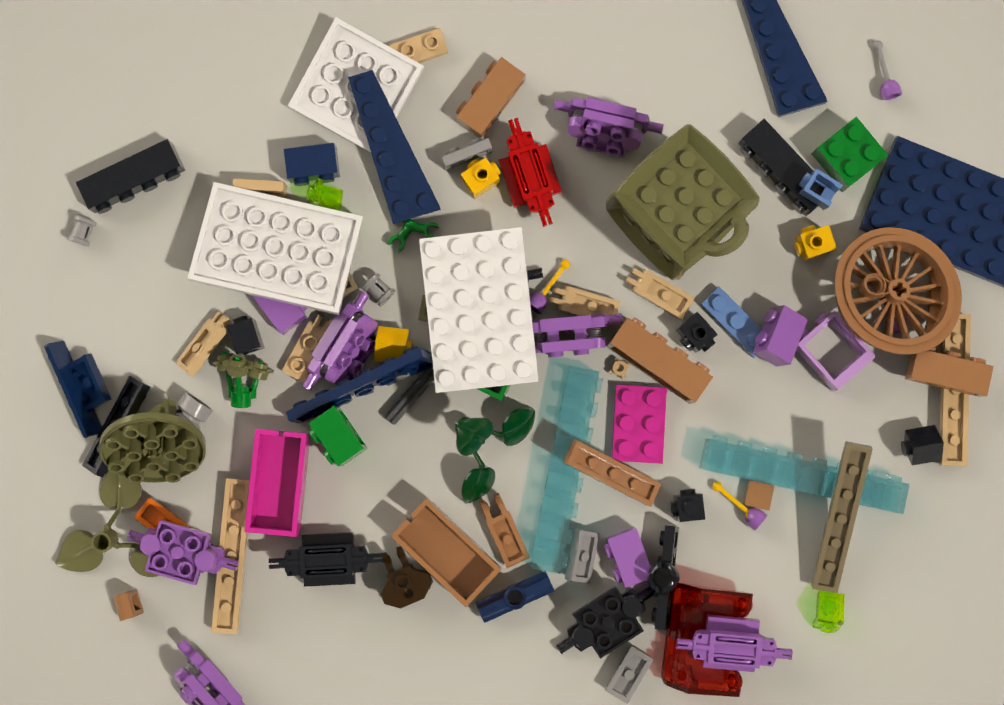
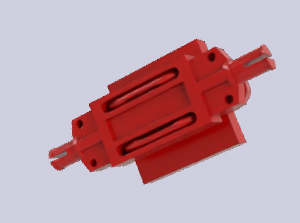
M514 118V123L511 119L508 123L513 135L506 141L509 148L508 157L498 159L513 207L517 208L528 205L530 213H539L543 227L547 226V222L548 225H552L553 222L549 213V209L555 205L552 196L562 193L547 145L538 146V143H534L531 132H522L519 119Z

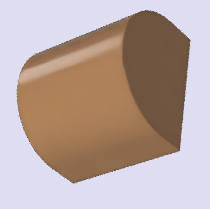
M136 589L113 596L120 621L143 614L144 611Z

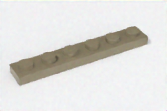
M845 441L812 577V589L838 593L873 450L869 445Z

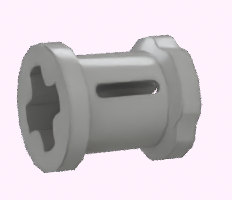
M75 215V224L67 240L89 247L88 239L92 228L96 227L97 223Z
M376 273L365 283L362 290L364 292L368 291L381 307L393 296L396 290L394 288L390 289L380 279L381 276Z

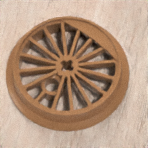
M894 227L869 231L856 238L845 249L836 268L835 294L841 317L848 328L859 339L870 346L886 352L903 355L925 352L943 342L952 332L958 321L962 305V292L956 270L946 254L935 243L921 234ZM883 248L893 249L891 273ZM870 250L876 251L881 271L866 252ZM903 251L911 255V258L898 278L900 252ZM858 258L863 261L872 274H868L855 266ZM917 259L926 269L906 282L905 278ZM852 273L862 279L859 284L850 282ZM926 273L929 274V285L910 288L909 285ZM867 283L873 286L876 292H871L867 287ZM851 289L858 290L861 298L853 299ZM929 291V298L910 295ZM881 300L861 315L855 304ZM914 303H918V304H922V305H927V306H928V312L925 311L924 309L920 308L919 306H917V305L914 304ZM884 304L873 325L870 326L863 318ZM888 310L886 333L882 334L876 329ZM913 313L926 320L925 329ZM894 315L902 339L893 337ZM904 317L919 337L910 339Z

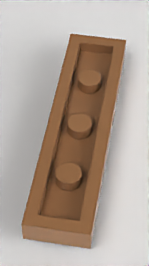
M573 440L563 461L564 464L649 507L652 506L661 486V483L578 440Z

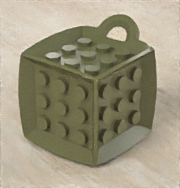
M687 124L657 147L628 175L620 186L607 198L606 210L618 227L643 255L671 280H679L688 269L704 256H724L732 253L744 243L749 233V225L745 218L756 209L760 197L728 157L691 124ZM734 227L732 237L723 243H719Z

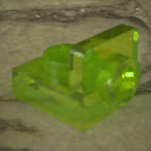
M320 178L313 185H309L306 200H309V204L341 211L343 190L322 185L323 179Z
M818 591L816 618L813 621V628L820 629L824 633H834L844 624L845 594Z

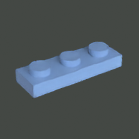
M717 287L700 305L755 358L757 356L753 353L756 345L755 339L762 329L720 287Z

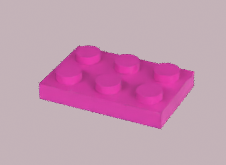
M615 385L611 458L625 462L663 464L667 388Z

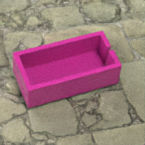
M255 429L244 532L290 537L300 536L310 434Z

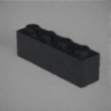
M764 118L739 141L740 151L746 158H752L758 164L757 169L764 177L769 176L773 180L775 189L781 195L788 196L792 201V207L799 214L803 213L807 216L818 205L799 194L802 189L799 183L807 172L812 174L813 170ZM814 182L810 190L820 196L824 188Z
M166 139L77 181L76 185L88 210L102 214L111 210L112 205L118 202L126 203L133 200L135 194L141 191L149 192L158 187L157 184L166 180L169 182L181 176L180 173L186 170L173 143Z

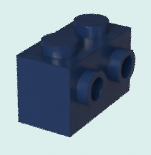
M335 143L284 149L287 179L290 183H294L295 186L309 185V181L319 180L320 183H330L335 181L334 178L340 177Z

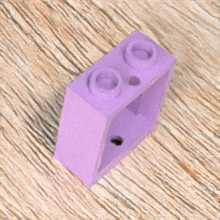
M825 311L814 320L816 325L811 330L804 329L796 351L832 391H836L876 356L848 328L836 311L829 314ZM829 323L832 324L858 354L834 377L827 372L804 346Z

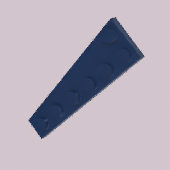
M742 0L778 117L826 104L827 98L777 0Z
M373 70L348 77L393 224L441 210Z
M417 346L405 350L403 352L404 355L398 358H388L382 361L381 366L375 369L369 368L361 371L359 377L352 380H342L337 383L336 388L330 391L322 390L316 393L315 398L309 401L302 400L295 403L292 409L286 411L287 418L290 422L300 424L323 414L333 406L340 407L353 400L351 396L360 397L373 393L374 387L377 385L390 386L397 383L396 377L408 374L413 376L433 367L432 353Z

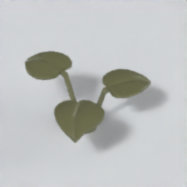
M109 471L102 481L100 497L105 506H117L116 511L108 523L104 525V529L94 535L84 530H76L70 533L62 544L55 565L69 571H91L101 564L104 552L112 548H135L136 550L132 552L130 558L133 569L142 576H160L145 571L149 556L141 553L140 543L139 545L136 543H119L118 534L111 529L122 507L131 508L139 502L142 495L141 484L131 483L128 481V478Z

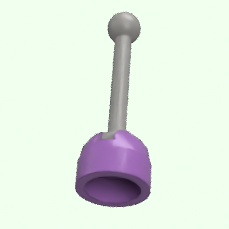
M877 40L873 43V49L877 51L885 79L880 88L882 100H891L901 96L902 90L898 82L890 79L882 53L883 44Z

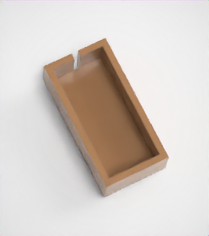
M635 317L632 320L627 318L606 347L688 404L695 403L713 378L709 374L710 369L698 361L693 363L688 360L689 355L678 347L672 349L666 344L668 340L659 333H649L645 330L646 325Z
M427 497L410 515L413 520L411 521L407 518L391 537L460 603L467 607L502 570V567Z

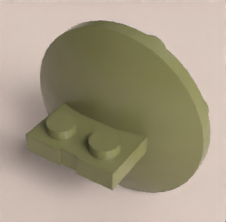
M168 398L159 405L154 406L149 412L128 415L110 424L100 437L99 453L110 472L128 478V481L131 483L167 481L175 483L180 481L182 477L196 471L202 464L206 455V441L202 432L194 424L176 416V402Z

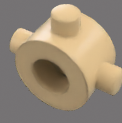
M618 357L614 358V364L609 373H614L616 376H620L621 379L626 378L625 373L628 367H630V363H625L619 360Z

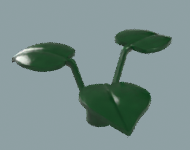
M518 408L508 414L502 424V432L494 431L492 422L487 418L463 417L455 422L458 452L463 456L473 454L479 464V469L469 471L463 481L462 501L465 504L472 503L483 497L495 482V471L491 467L485 468V464L477 453L481 445L485 444V440L490 435L499 438L504 437L503 443L507 446H513L523 441L534 424L535 410L533 408Z

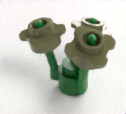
M223 352L221 355H217L218 360L213 361L218 372L225 371L228 397L231 398V406L234 408L250 407L251 399H256L259 380H267L268 374L274 372L262 360L251 362L247 361L242 355H232V353ZM248 375L254 378L251 389H249V385L241 384V377ZM232 377H235V385H233Z

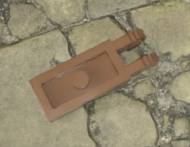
M498 493L494 495V500L502 514L493 518L488 503L485 500L479 503L505 566L509 568L529 559L530 556L510 512L506 510Z

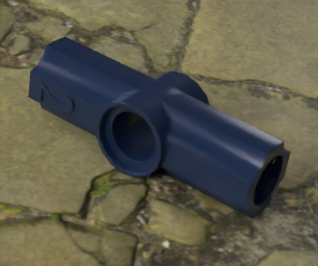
M545 570L517 584L509 585L506 589L475 603L481 618L486 623L554 592V588ZM512 590L520 591L522 593L521 601L518 603L510 602L508 600L509 592Z

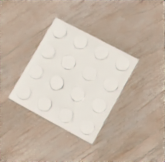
M335 17L288 107L371 152L348 77L373 70L397 119L424 66Z

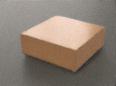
M748 480L743 505L770 510L774 485Z

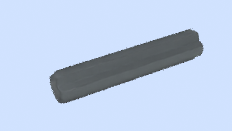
M433 367L423 371L387 412L385 418L391 424L395 425L434 381Z

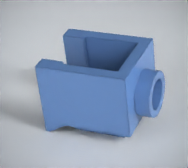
M816 169L812 174L808 172L799 183V186L802 187L799 194L818 205L822 210H825L831 205L833 196L842 188L843 184ZM814 182L824 188L820 196L810 190Z

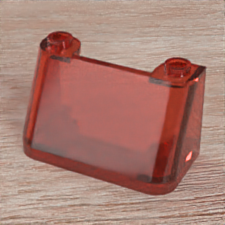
M678 583L672 594L669 630L666 632L661 669L662 681L666 686L687 694L740 697L743 680L739 671L705 668L702 666V660L694 659L691 650L676 649L677 638L692 640L695 631L706 629L707 614L731 617L748 616L753 606V594L743 591Z

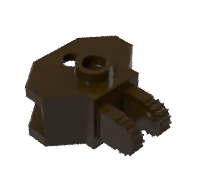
M399 546L396 548V553L403 565L401 568L395 570L390 555L387 552L383 553L384 557L382 558H384V564L388 571V581L380 595L384 604L401 609L424 599L433 583V579L428 571L414 568L412 563L409 564L404 549ZM405 590H412L413 595L407 596Z

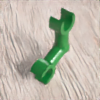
M407 220L400 232L389 239L388 245H391L396 239L400 240L401 246L398 249V252L404 249L405 240L412 231L425 234L427 238H432L436 236L429 235L427 232L428 228L431 226L439 228V226L434 222L423 224Z

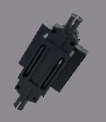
M354 532L302 535V546L299 549L286 550L284 558H269V563H279L270 564L269 569L285 568L287 576H300V578H303L304 587L356 584V573L366 572L368 564H384V558L374 559L384 557L383 552L368 553L365 545L354 546Z
M616 586L609 589L572 613L577 623L567 628L569 637L556 645L558 650L563 654L575 646V648L582 652L592 646L600 659L644 631L636 617L646 611L644 601L654 596V590L649 586L638 593L630 588L621 594Z

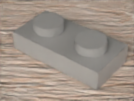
M477 138L470 141L468 147L463 149L455 147L446 151L445 156L442 157L446 171L492 153V145L489 138L485 140Z
M574 529L565 573L566 580L590 584L600 533Z
M630 645L607 684L605 691L628 704L654 659Z

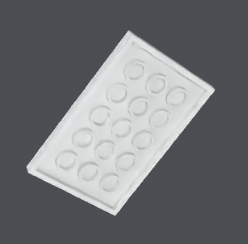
M214 182L187 279L192 282L339 315L363 216Z
M522 227L419 239L436 393L539 382Z

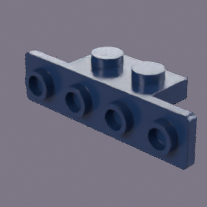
M64 341L46 344L44 348L48 359L53 366L83 437L88 438L98 435L102 426L94 409L112 399L92 353L85 354L73 361Z

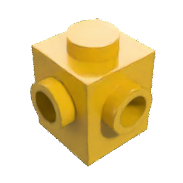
M479 158L475 159L466 166L468 169L461 173L462 181L475 199L500 183L499 175L501 172L494 161L489 163L487 158L481 161Z
M815 225L801 229L802 234L795 237L794 248L798 257L801 256L803 261L831 253L837 249L829 225L816 229Z
M378 326L374 362H382L388 358H398L404 355L403 352L413 345V340H408L409 330Z

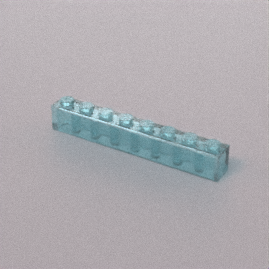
M573 366L568 367L530 568L561 574V568L566 569L569 554L565 553L566 543L571 544L574 528L569 527L571 518H576L579 503H574L576 492L581 493L584 478H580V472L564 464L563 461L573 440H578L584 444L586 442L591 443L593 428H590L589 424L591 417H596L598 403H594L595 393H600L603 378H599L598 371Z
M713 435L712 439H705L699 469L832 498L840 463H837V467L827 466V460L812 457V462L802 460L803 455L787 452V456L778 455V449L763 446L762 451L752 449V443L738 441L737 445L727 443L728 438ZM867 470L859 505L904 514L910 484L903 483L902 477L887 474L885 479L877 477L878 472Z

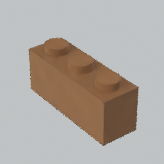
M502 57L498 62L493 61L486 70L487 77L483 82L478 81L471 91L473 95L468 102L463 101L456 111V114H458L457 123L478 138L485 136L525 82L526 74Z
M936 348L917 354H910L905 380L977 397L988 395L994 366L987 365L985 359L970 357V360L960 358L961 354L945 351V354L936 353Z

